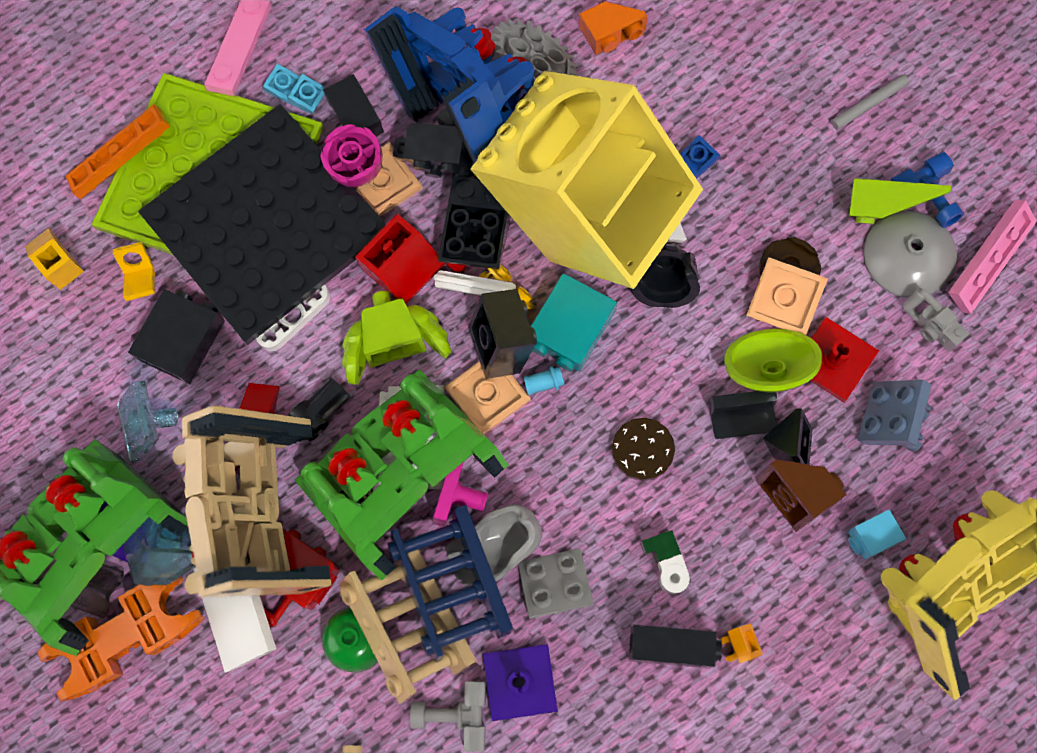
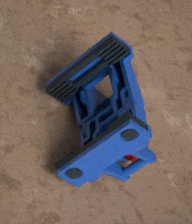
M398 6L393 7L364 30L406 114L416 123L418 122V117L420 119L423 118V113L425 115L428 114L427 110L432 111L433 106L438 107L437 101L441 104L444 102L469 152L472 165H474L479 154L486 149L497 134L499 127L513 113L516 103L534 85L535 79L533 75L535 69L533 64L523 57H512L511 54L490 62L492 59L491 55L495 50V43L491 40L490 31L486 28H476L475 25L467 27L464 21L466 15L462 8H453L446 14L431 21L416 12L407 14ZM426 55L432 58L434 61L429 62ZM503 105H505L510 110L504 113L502 111Z

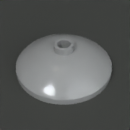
M901 211L882 218L872 227L864 243V262L870 276L884 290L900 297L909 298L918 288H924L930 294L937 292L950 280L957 264V250L949 231L942 227L933 217L920 212ZM911 244L919 245L920 250H914Z

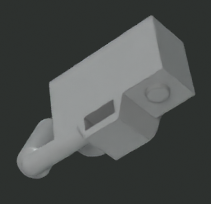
M924 288L916 289L903 303V309L921 326L919 331L922 337L931 343L937 340L949 352L970 334L957 322L958 317L947 306L943 307ZM925 300L930 305L919 314L915 308Z

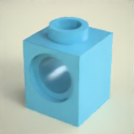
M890 509L848 531L851 535L848 538L851 548L857 555L861 554L864 560L906 539Z

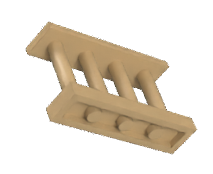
M419 550L407 553L413 572L427 567ZM399 560L394 561L396 568L383 580L373 576L360 582L356 572L353 571L339 585L343 601L346 605H350L386 677L388 691L401 704L417 693L413 686L414 683L445 667L450 668L453 675H456L470 667L477 660L467 641L462 639L441 647L443 653L441 661L435 663L433 658L406 672L397 654L421 642V636L425 635L423 627L390 641L382 623L416 608L412 596L406 597L376 612L367 596L368 593L399 579L404 580L407 585ZM434 579L418 584L424 603L442 597ZM450 609L429 616L436 635L458 627Z

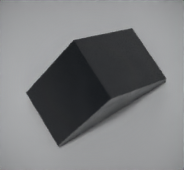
M802 408L795 409L765 435L763 440L775 460L810 465L813 429Z

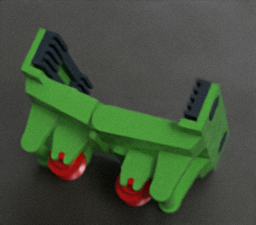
M420 369L402 380L400 391L357 422L351 431L352 436L347 433L319 463H308L302 469L301 474L295 479V482L361 562L380 580L389 575L396 566L375 542L426 493L428 483L434 487L471 455L494 478L509 465L498 448ZM428 413L432 424L425 418ZM436 432L437 436L426 444L429 437ZM391 452L396 459L387 466L382 459ZM381 471H383V473L378 478L375 477ZM379 481L381 482V484L362 502V504L357 503V501L361 497H363L370 489H372ZM343 490L349 498L339 493Z
M96 439L84 450L74 447L64 454L63 462L69 468L62 474L55 476V480L48 484L46 489L30 503L27 509L28 516L22 514L13 528L7 530L5 536L0 540V598L9 602L50 647L74 656L89 642V639L72 621H68L62 616L103 565L105 554L112 556L148 517L177 536H180L188 526L186 516L120 455ZM106 502L108 506L98 515L101 505ZM66 531L68 535L64 539L61 535ZM55 548H58L51 557L50 554L55 550ZM55 559L56 561L39 585H37L34 581Z

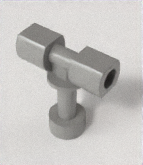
M466 681L465 702H458V709L427 708L426 701H412L410 712L411 729H425L426 722H457L458 729L464 730V751L484 752L485 726H482V706L486 705V681Z

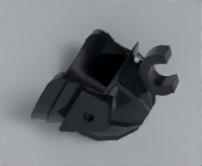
M666 242L634 289L631 288L632 294L638 301L651 307L677 308L689 304L696 299L700 292L695 255L691 252L687 253L676 246L675 243L667 244Z

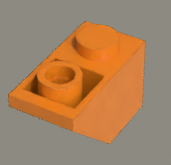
M604 1L579 14V28L595 55L603 51L605 53L611 52L619 43L627 39L635 40L646 31L647 14L645 11Z

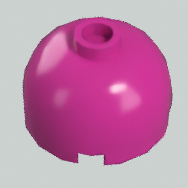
M347 124L336 128L326 137L324 141L326 144L323 152L321 151L320 157L326 172L334 181L346 187H360L370 183L377 177L382 168L383 152L377 137L370 129Z

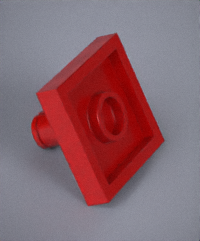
M825 317L811 338L820 347L822 364L818 373L809 381L845 403L879 350Z

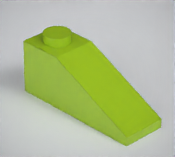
M854 178L849 216L856 217L855 223L874 224L875 219L888 217L949 194L951 186Z

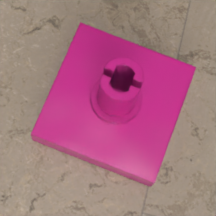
M464 462L445 477L432 524L444 527L450 508L455 504L466 505L479 511L484 510L488 493L462 486L459 481Z

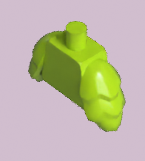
M379 291L372 296L374 306L366 308L361 312L362 320L356 321L349 328L344 338L342 366L345 369L347 382L358 385L364 375L367 361L372 368L426 352L424 341L442 358L446 359L451 353L448 333L439 324L438 318L428 309L414 304L406 306L403 299L391 301L389 292Z

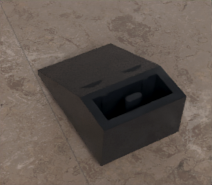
M453 176L438 262L499 269L511 216L477 178Z

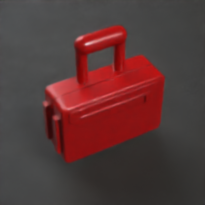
M283 529L290 571L305 566H329L331 585L333 586L338 578L336 575L340 567L326 557V550L322 547H315L313 549L300 540L301 534L294 529L289 531ZM248 554V555H247V558H248V561H249V563H250L251 561H250V557H249V554ZM332 586L302 594H286L274 614L264 608L269 627L273 628L277 625L292 601L303 608L314 609L317 604L320 605Z

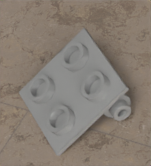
M581 548L523 560L518 563L529 619L535 617L539 619L540 616L554 613L559 615L558 613L563 611L568 613V610L582 607L587 609V606L594 605Z

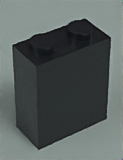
M164 289L128 353L138 361L190 385L225 321L218 314L219 310L207 302H202L199 305L192 302L193 297L183 291L176 290L173 293Z
M633 625L630 632L629 662L713 668L715 667V662L721 661L722 640H716L717 632Z

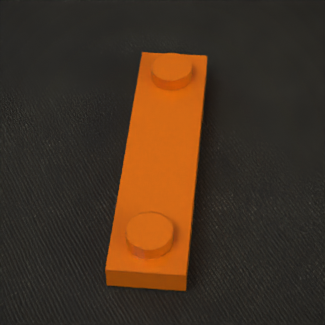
M155 104L149 107L69 172L65 177L73 195L82 199L153 140L160 137L170 127L161 109Z

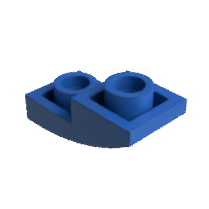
M700 135L680 153L696 179L721 158L720 154Z

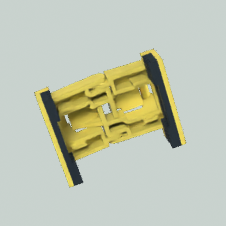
M987 491L982 495L981 501L983 507L987 510L988 518L973 512L958 516L952 526L956 543L936 563L925 555L912 554L901 561L899 570L887 568L881 573L882 584L888 589L890 596L888 600L889 608L913 638L923 671L954 701L970 689L967 672L965 670L962 671L955 641L978 620V616L981 613L987 612L1037 579V499L1029 498L1023 503L1018 504L997 491Z

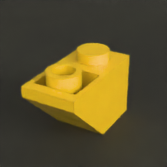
M49 228L25 246L30 260L42 275L60 290L84 272Z

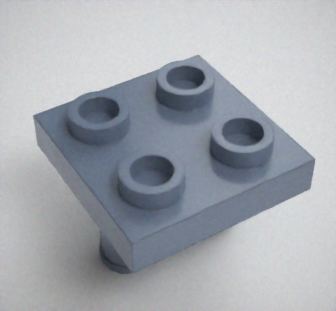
M925 380L873 382L858 441L866 445H902L909 451L920 449L922 443L918 440H923V435L920 433L922 421L929 417V413L926 411H931V406L927 401L932 384Z

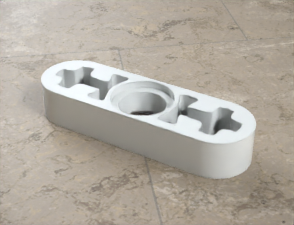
M323 285L316 291H320L321 298L319 300L311 299V296L304 300V303H307L310 308L308 311H306L302 304L294 308L301 311L299 321L288 323L285 319L286 315L280 319V322L288 329L286 332L275 323L256 338L261 347L267 351L279 350L315 317L330 300V293L326 285ZM266 332H276L275 336L277 339L274 342L267 340Z

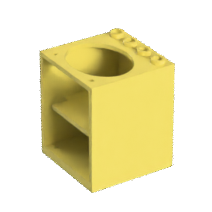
M543 71L535 79L534 85L525 97L517 103L513 113L499 127L495 137L486 149L479 154L477 161L471 167L473 173L547 260L632 289L636 287L703 191V188L635 85Z

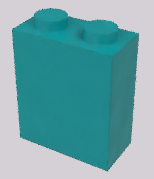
M563 273L531 325L537 335V343L532 351L542 357H545L546 354L557 359L556 364L567 371L571 372L575 369L581 372L614 316L617 302Z

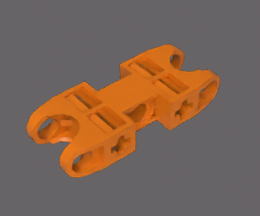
M170 572L149 579L117 597L124 612L99 626L96 618L87 616L75 622V626L89 639V642L76 656L50 647L47 643L39 649L37 655L41 662L51 661L58 656H64L70 661L71 674L68 680L63 683L64 687L56 693L60 702L69 701L97 691L122 676L123 672L117 660L128 654V649L134 646L136 649L142 646L146 655H157L182 640L203 621L200 610L191 611L183 616L181 614L173 616L167 611V597L175 589L174 587L183 582L180 572Z

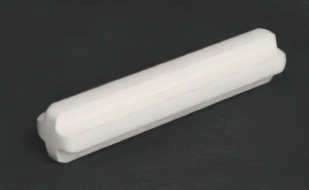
M440 270L434 275L437 288L479 296L483 293L516 289V285L511 282Z

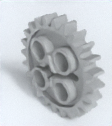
M508 19L506 23L501 21L498 27L495 26L491 33V40L495 43V50L490 62L507 54H511L512 57H523L533 64L535 69L534 79L541 75L543 71L574 76L578 74L575 71L577 64L571 62L574 56L566 53L568 47L560 46L559 42L561 39H553L551 31L542 32L540 25L534 28L530 21L523 25L520 19H517L515 23Z

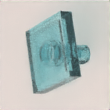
M145 380L132 381L117 404L130 462L143 460L159 440L157 428L175 427L178 423L175 408L152 410Z

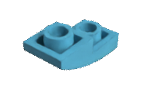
M278 63L262 86L263 91L311 114L314 113L325 96L323 92L324 86L304 74L300 77Z

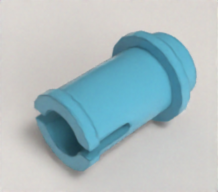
M550 366V370L524 376L529 396L555 387L556 390H560L559 386L565 385L560 367L554 368Z

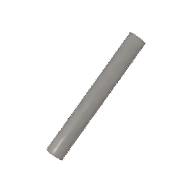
M904 74L841 113L831 120L832 126L836 130L840 129L909 84L907 76Z

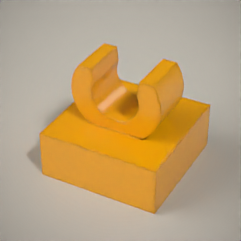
M751 623L729 630V635L720 639L722 644L730 642L734 647V653L725 657L728 662L738 660L739 663H743L763 655Z

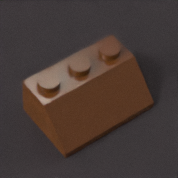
M776 459L756 480L795 532L847 495L843 490L844 484L839 476L832 471L829 473L822 466Z

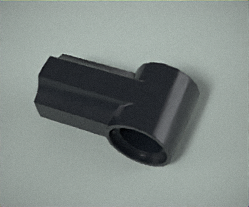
M331 378L309 400L298 403L288 416L310 419L313 438H307V440L313 441L319 436L317 433L320 430L324 431L328 427L329 420L351 399V396L339 383Z

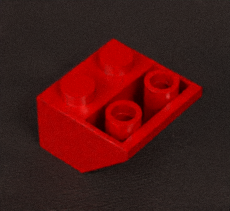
M398 214L355 256L363 272L385 291L389 292L396 300L403 299L406 305L445 265L444 262H438L439 254L421 233Z

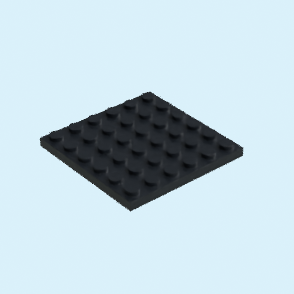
M281 104L277 105L138 211L247 345L356 260L355 256L386 225L354 187H346L339 184L326 172L320 157V148Z

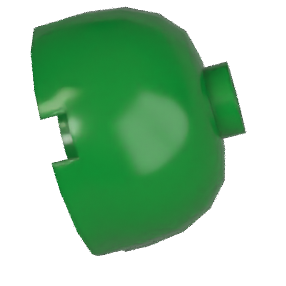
M351 607L339 610L329 618L323 629L321 642L324 654L331 664L344 672L360 673L374 667L378 661ZM382 623V625H383V627H384V629H385V631H386V633H387L385 623Z

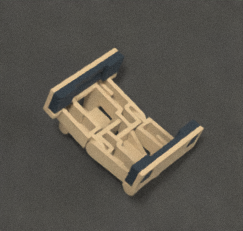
M210 406L182 417V438H185V443L178 445L174 449L173 461L177 465H185V476L183 477V482L185 483L184 494L185 498H189L185 513L192 543L190 546V551H192L191 563L197 568V572L188 575L186 578V591L189 594H199V597L302 594L332 586L329 566H305L290 571L281 522H276L279 516L276 448L281 449L297 442H302V440H307V438H313L310 419L221 406ZM223 441H230L223 445ZM235 466H240V491L238 492ZM248 549L251 562L245 565V556Z

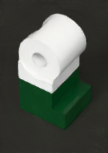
M673 530L642 540L640 545L644 555L653 553L660 571L659 584L661 588L670 594H678L685 590L689 585L690 578Z

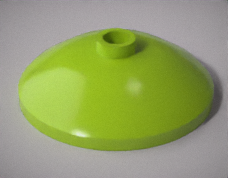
M765 329L748 333L735 340L726 350L724 362L728 375L740 385L760 392H783L795 389L811 380L821 368L822 353L818 344L802 333L787 329Z

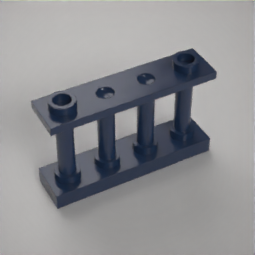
M466 505L454 509L453 520L449 521L447 526L402 541L398 529L391 531V542L387 543L393 562L399 560L425 633L424 636H421L424 651L427 656L433 655L435 663L443 658L441 647L489 630L490 633L495 631L499 639L510 635L514 629ZM452 537L455 540L460 538L464 548L463 551H460L461 555L413 572L407 553ZM462 568L472 570L476 580L472 582V586L424 603L418 584ZM476 598L478 601H484L487 609L484 617L436 635L429 617L430 615Z

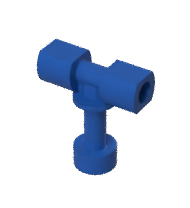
M942 152L926 160L921 169L915 172L908 169L892 177L890 181L938 185L940 182L939 178L951 173L954 164L948 154ZM944 195L931 200L939 211L936 219L944 228L953 225L964 216L960 206L957 203L950 205Z

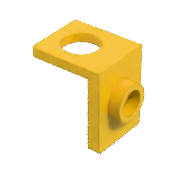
M138 242L113 249L112 253L124 274L123 297L125 301L155 294V268L143 243ZM134 252L139 254L142 260L139 263L130 264L123 257L127 253Z

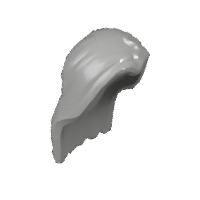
M520 504L507 505L483 515L474 526L495 581L502 579L521 560L534 552L542 539L540 522L530 509ZM460 538L454 539L445 545L448 559L461 555L460 551L464 550ZM466 568L454 571L456 579L462 580L461 582L464 586L470 587L472 582L476 581L471 569L466 570Z

